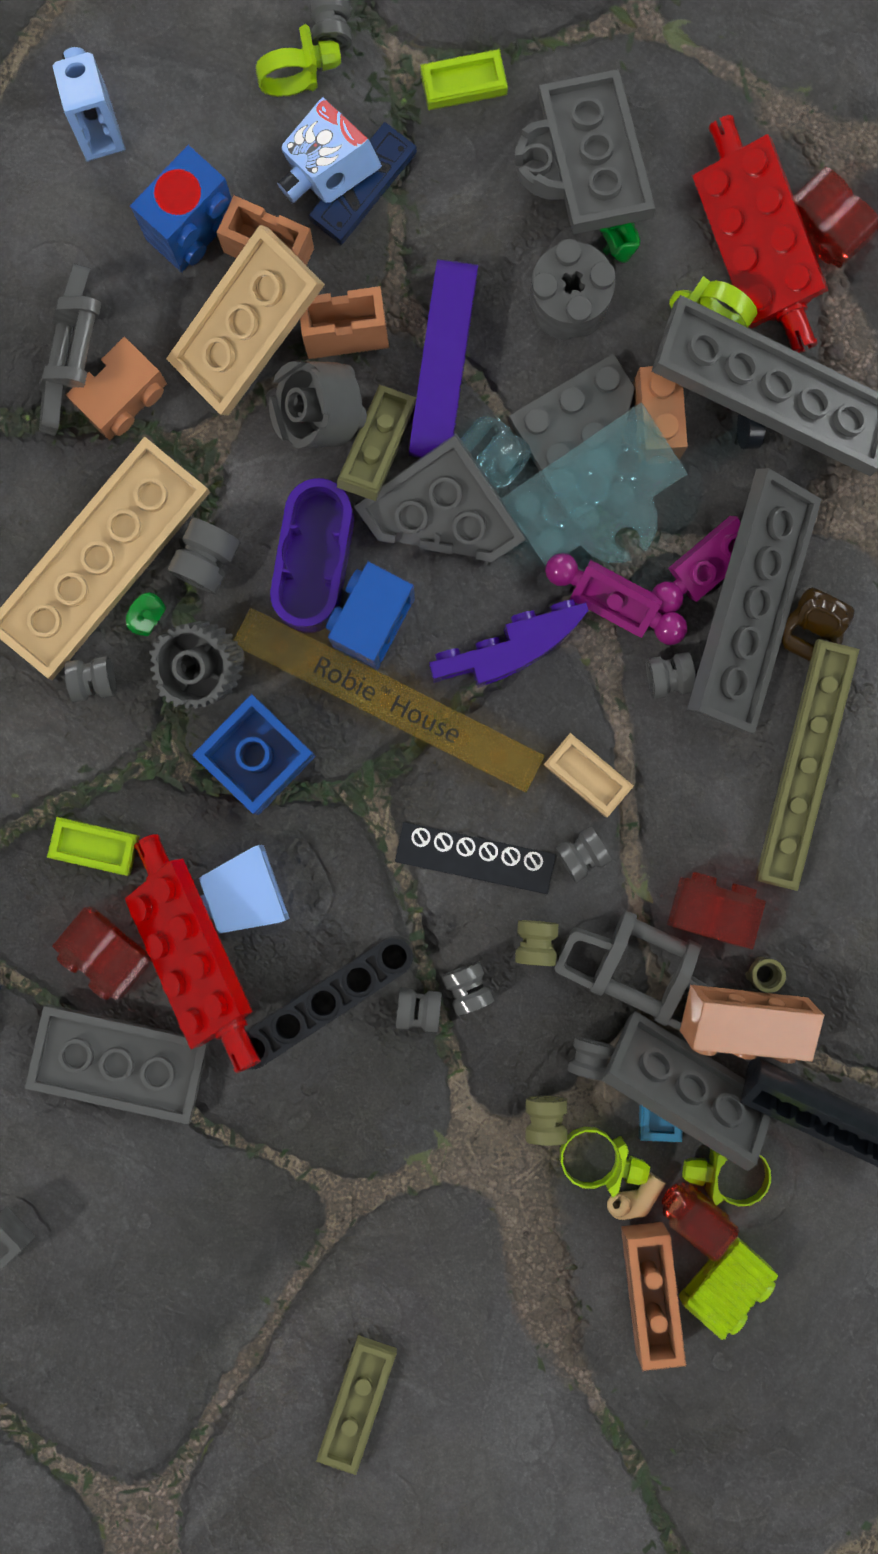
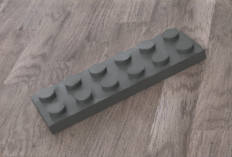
M682 295L679 296L673 304L651 372L868 476L878 471L877 391Z
M769 468L756 469L687 710L742 733L755 734L822 500Z

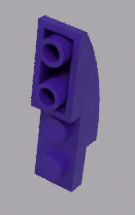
M566 600L550 606L551 612L536 616L535 611L531 610L510 617L512 623L506 624L504 628L506 642L500 643L499 637H494L477 642L475 644L476 650L460 654L459 648H454L435 654L437 661L429 662L433 682L436 683L473 673L477 688L522 671L555 649L572 633L589 611L587 603L575 605L574 600Z

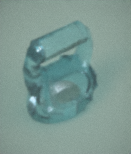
M488 416L478 417L462 436L461 440L468 451L471 452L491 428L495 429L497 435L493 436L485 449L478 453L475 461L492 486L504 488L525 467L531 456V448L524 439L514 435L510 428L501 420Z

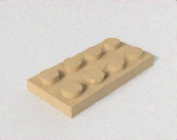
M259 225L166 359L220 415H229L325 284L268 227Z

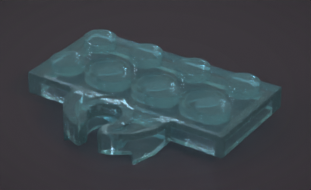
M640 402L503 496L501 500L545 566L553 555L558 553L568 554L580 545L592 557L604 562L624 563L631 561L632 557L629 550L623 549L617 544L615 539L616 533L624 527L635 529L640 536L639 546L646 551L657 531L658 511L653 497L688 473L643 402Z

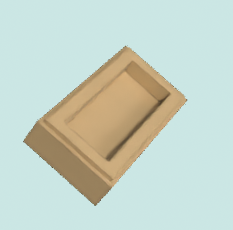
M571 733L544 763V766L606 818L634 787V785Z

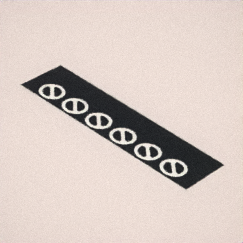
M403 822L395 862L548 894L556 854Z

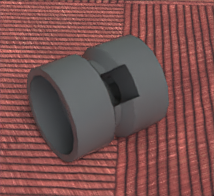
M192 518L182 537L186 546L184 549L176 550L167 571L192 586L216 595L226 575L222 566L232 562L241 542L231 534L208 522Z

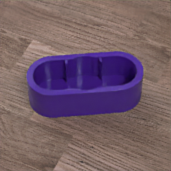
M314 478L306 480L297 485L289 494L285 504L271 583L270 598L274 610L285 625L301 633H315L326 628L334 609L337 606L340 607L354 528V514L346 492L337 488V483L328 479Z

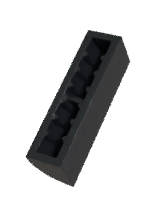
M756 1057V1059L749 1062L740 1103L878 1167L877 1112L760 1057Z

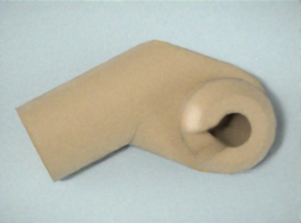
M649 1172L647 1183L640 1185L637 1190L619 1192L614 1198L610 1196L607 1201V1209L618 1220L644 1217L650 1212L666 1182Z

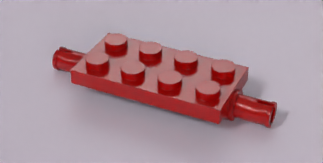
M726 115L720 118L722 126H718L715 120L708 127L719 152L720 160L695 173L692 177L733 286L744 292L757 308V315L749 327L754 328L766 321L776 319L777 322H782L792 350L802 353L806 351L804 346H808L811 349L818 344L805 313L808 309L807 304L813 298L829 290L772 138L766 134L743 147L733 115Z
M158 834L146 836L140 839L139 843H136L134 847L139 853L148 877L142 885L125 898L130 915L137 926L147 954L151 958L162 983L163 990L169 999L190 1049L203 1046L214 1038L221 1039L234 1067V1072L245 1071L261 1061L245 1029V1026L248 1025L245 1017L252 1012V1009L184 859L169 861L160 841V836Z

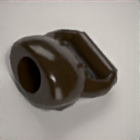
M814 587L808 588L801 596L798 608L787 619L781 640L784 649L811 661L814 645L791 634L798 625L803 630L807 629L821 636V639L842 645L844 632L854 618V608Z

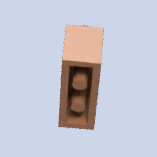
M690 985L680 1032L692 1050L703 1055L713 1056L717 1052L732 1053L737 1057L748 1060L762 1056L772 1057L777 1061L789 1064L795 1063L796 1060L813 1062L824 1014L808 997Z
M663 1222L621 1226L635 1351L641 1368L645 1371L686 1366L670 1234Z

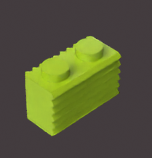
M732 1233L678 1296L686 1309L721 1340H724L728 1333L734 1335L743 1328L748 1318L746 1313L749 1312V1309L754 1306L756 1301L759 1303L764 1302L772 1294L776 1285L774 1281L777 1280L778 1275L754 1250L736 1234Z

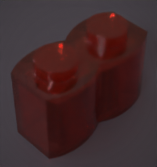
M827 166L794 195L809 239L815 245V252L827 264L832 263L841 269L878 233V215L866 202L855 196L847 183Z
M697 872L692 873L691 879L680 877L667 925L753 950L766 904L765 900L755 898L757 890L738 884H732L731 891L715 886L717 878Z
M92 906L84 907L52 945L59 953L56 957L58 962L73 973H77L78 970L83 972L91 980L88 984L89 988L105 1000H108L110 997L115 1000L123 998L152 963L150 956L144 948L124 934L113 922Z
M688 1181L682 1182L681 1185L678 1183L674 1184L662 1199V1204L664 1205L662 1213L669 1220L670 1227L711 1261H718L738 1237V1226L730 1220L729 1215L716 1206Z

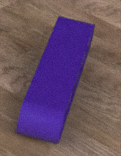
M437 259L410 438V457L421 458L454 435L476 288L477 264Z

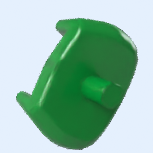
M633 222L600 229L608 244L603 248V251L607 255L611 253V256L620 263H627L640 246V237Z
M150 592L140 595L127 612V628L137 635L149 636L166 610L163 601L157 595Z

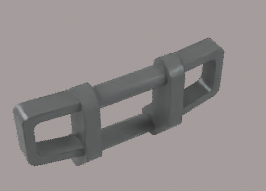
M75 263L73 264L64 296L59 297L52 320L56 327L48 366H45L39 384L42 398L38 432L53 436L56 435L59 427L61 399L66 388H84L87 377L85 366L95 318H98L101 308L100 301L82 296L90 268ZM72 330H75L68 366H65Z
M626 909L618 921L612 939L578 927L572 928L556 959L555 971L558 974L589 988V991L596 995L602 996L603 993L654 1016V1021L664 1026L670 1025L679 1030L683 1018L673 1013L686 987H690V985L710 987L692 976L702 947L700 943L691 939L687 942L637 920V914ZM630 935L680 957L676 971L661 1001L611 979L626 949ZM577 941H584L607 949L594 978L565 963L573 945Z

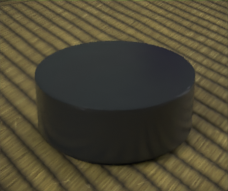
M739 414L737 419V439L740 448L758 449L764 441L766 426Z

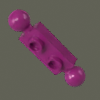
M729 516L668 568L676 580L674 582H661L653 588L652 593L663 601L657 612L661 614L676 612L683 603V595L685 593L690 600L697 602L725 578L741 524L738 517Z
M566 553L555 554L547 561L545 572L548 580L557 586L574 585L576 588L570 600H574L575 603H587L588 610L640 638L643 637L648 627L653 628L657 639L666 645L678 644L685 638L688 630L686 620L675 612L664 614L657 612L663 601L652 592L590 560L584 572L578 569L576 560Z

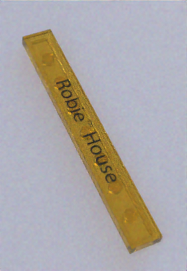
M251 607L233 640L238 641L237 645L241 646L243 651L524 793H527L545 755Z

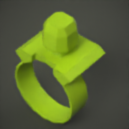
M307 24L299 27L303 46L301 49L281 48L263 55L257 61L255 69L261 91L276 97L298 94L306 89L314 91L317 88V68H322V71L334 69L341 64L339 44L334 41H318V45L313 46L309 26ZM285 67L303 68V71L285 78L266 77L267 74Z
M704 276L694 291H675L669 301L672 309L675 301L682 295L747 328L757 315L755 304L744 292L726 282L717 280L710 282ZM717 300L727 304L732 309H734L738 314L731 312L730 310L722 306Z
M581 1127L573 1130L567 1135V1143L562 1144L560 1147L559 1160L564 1174L573 1184L589 1189L606 1185L612 1198L619 1193L622 1178H624L626 1183L642 1185L647 1183L650 1166L644 1160L633 1156L627 1159L628 1149L621 1136L612 1140L606 1132L596 1127ZM585 1132H593L605 1136L612 1143L615 1151V1163L611 1172L595 1182H581L572 1178L563 1165V1153L567 1144L575 1136Z
M711 1148L709 1163H707L705 1158L691 1157L685 1159L682 1177L689 1183L704 1186L706 1182L705 1190L707 1195L716 1206L723 1199L727 1203L738 1207L751 1206L759 1202L767 1194L771 1184V1169L766 1159L760 1154L759 1157L765 1167L763 1185L755 1195L741 1200L725 1197L719 1191L718 1175L721 1167L728 1159Z

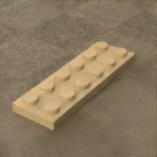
M144 437L0 607V639L45 677L53 680L63 669L65 663L73 657L209 495V489Z

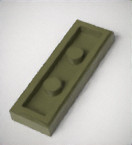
M379 384L367 411L366 423L359 429L338 477L337 488L377 501L415 411L416 397Z
M360 1335L357 1336L316 1462L354 1475L357 1474L397 1354V1348Z

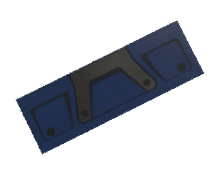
M386 122L381 125L369 140L382 167L331 203H325L321 200L309 214L310 221L341 246L417 153V146Z

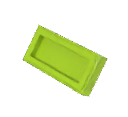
M500 49L420 65L428 110L507 95L508 87Z
M56 817L47 858L131 876L136 854L134 845L139 842L140 835Z

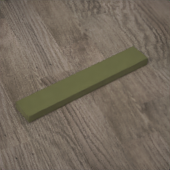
M820 639L815 641L755 877L756 881L795 891L799 889L860 649Z

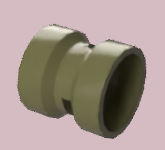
M518 920L517 933L523 938V941L520 942V946L516 949L515 962L537 966H556L557 952L553 949L551 942L558 937L559 923Z
M545 1095L527 1097L526 1113L530 1116L531 1123L526 1127L525 1141L534 1145L546 1146L567 1143V1128L562 1124L563 1116L567 1113V1099L560 1096Z

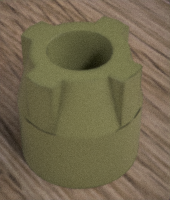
M757 957L751 964L749 971L746 972V978L755 988L763 992L772 993L778 991L784 985L786 972L778 961L771 958ZM762 966H767L770 970V976L765 981H760L757 978V971Z

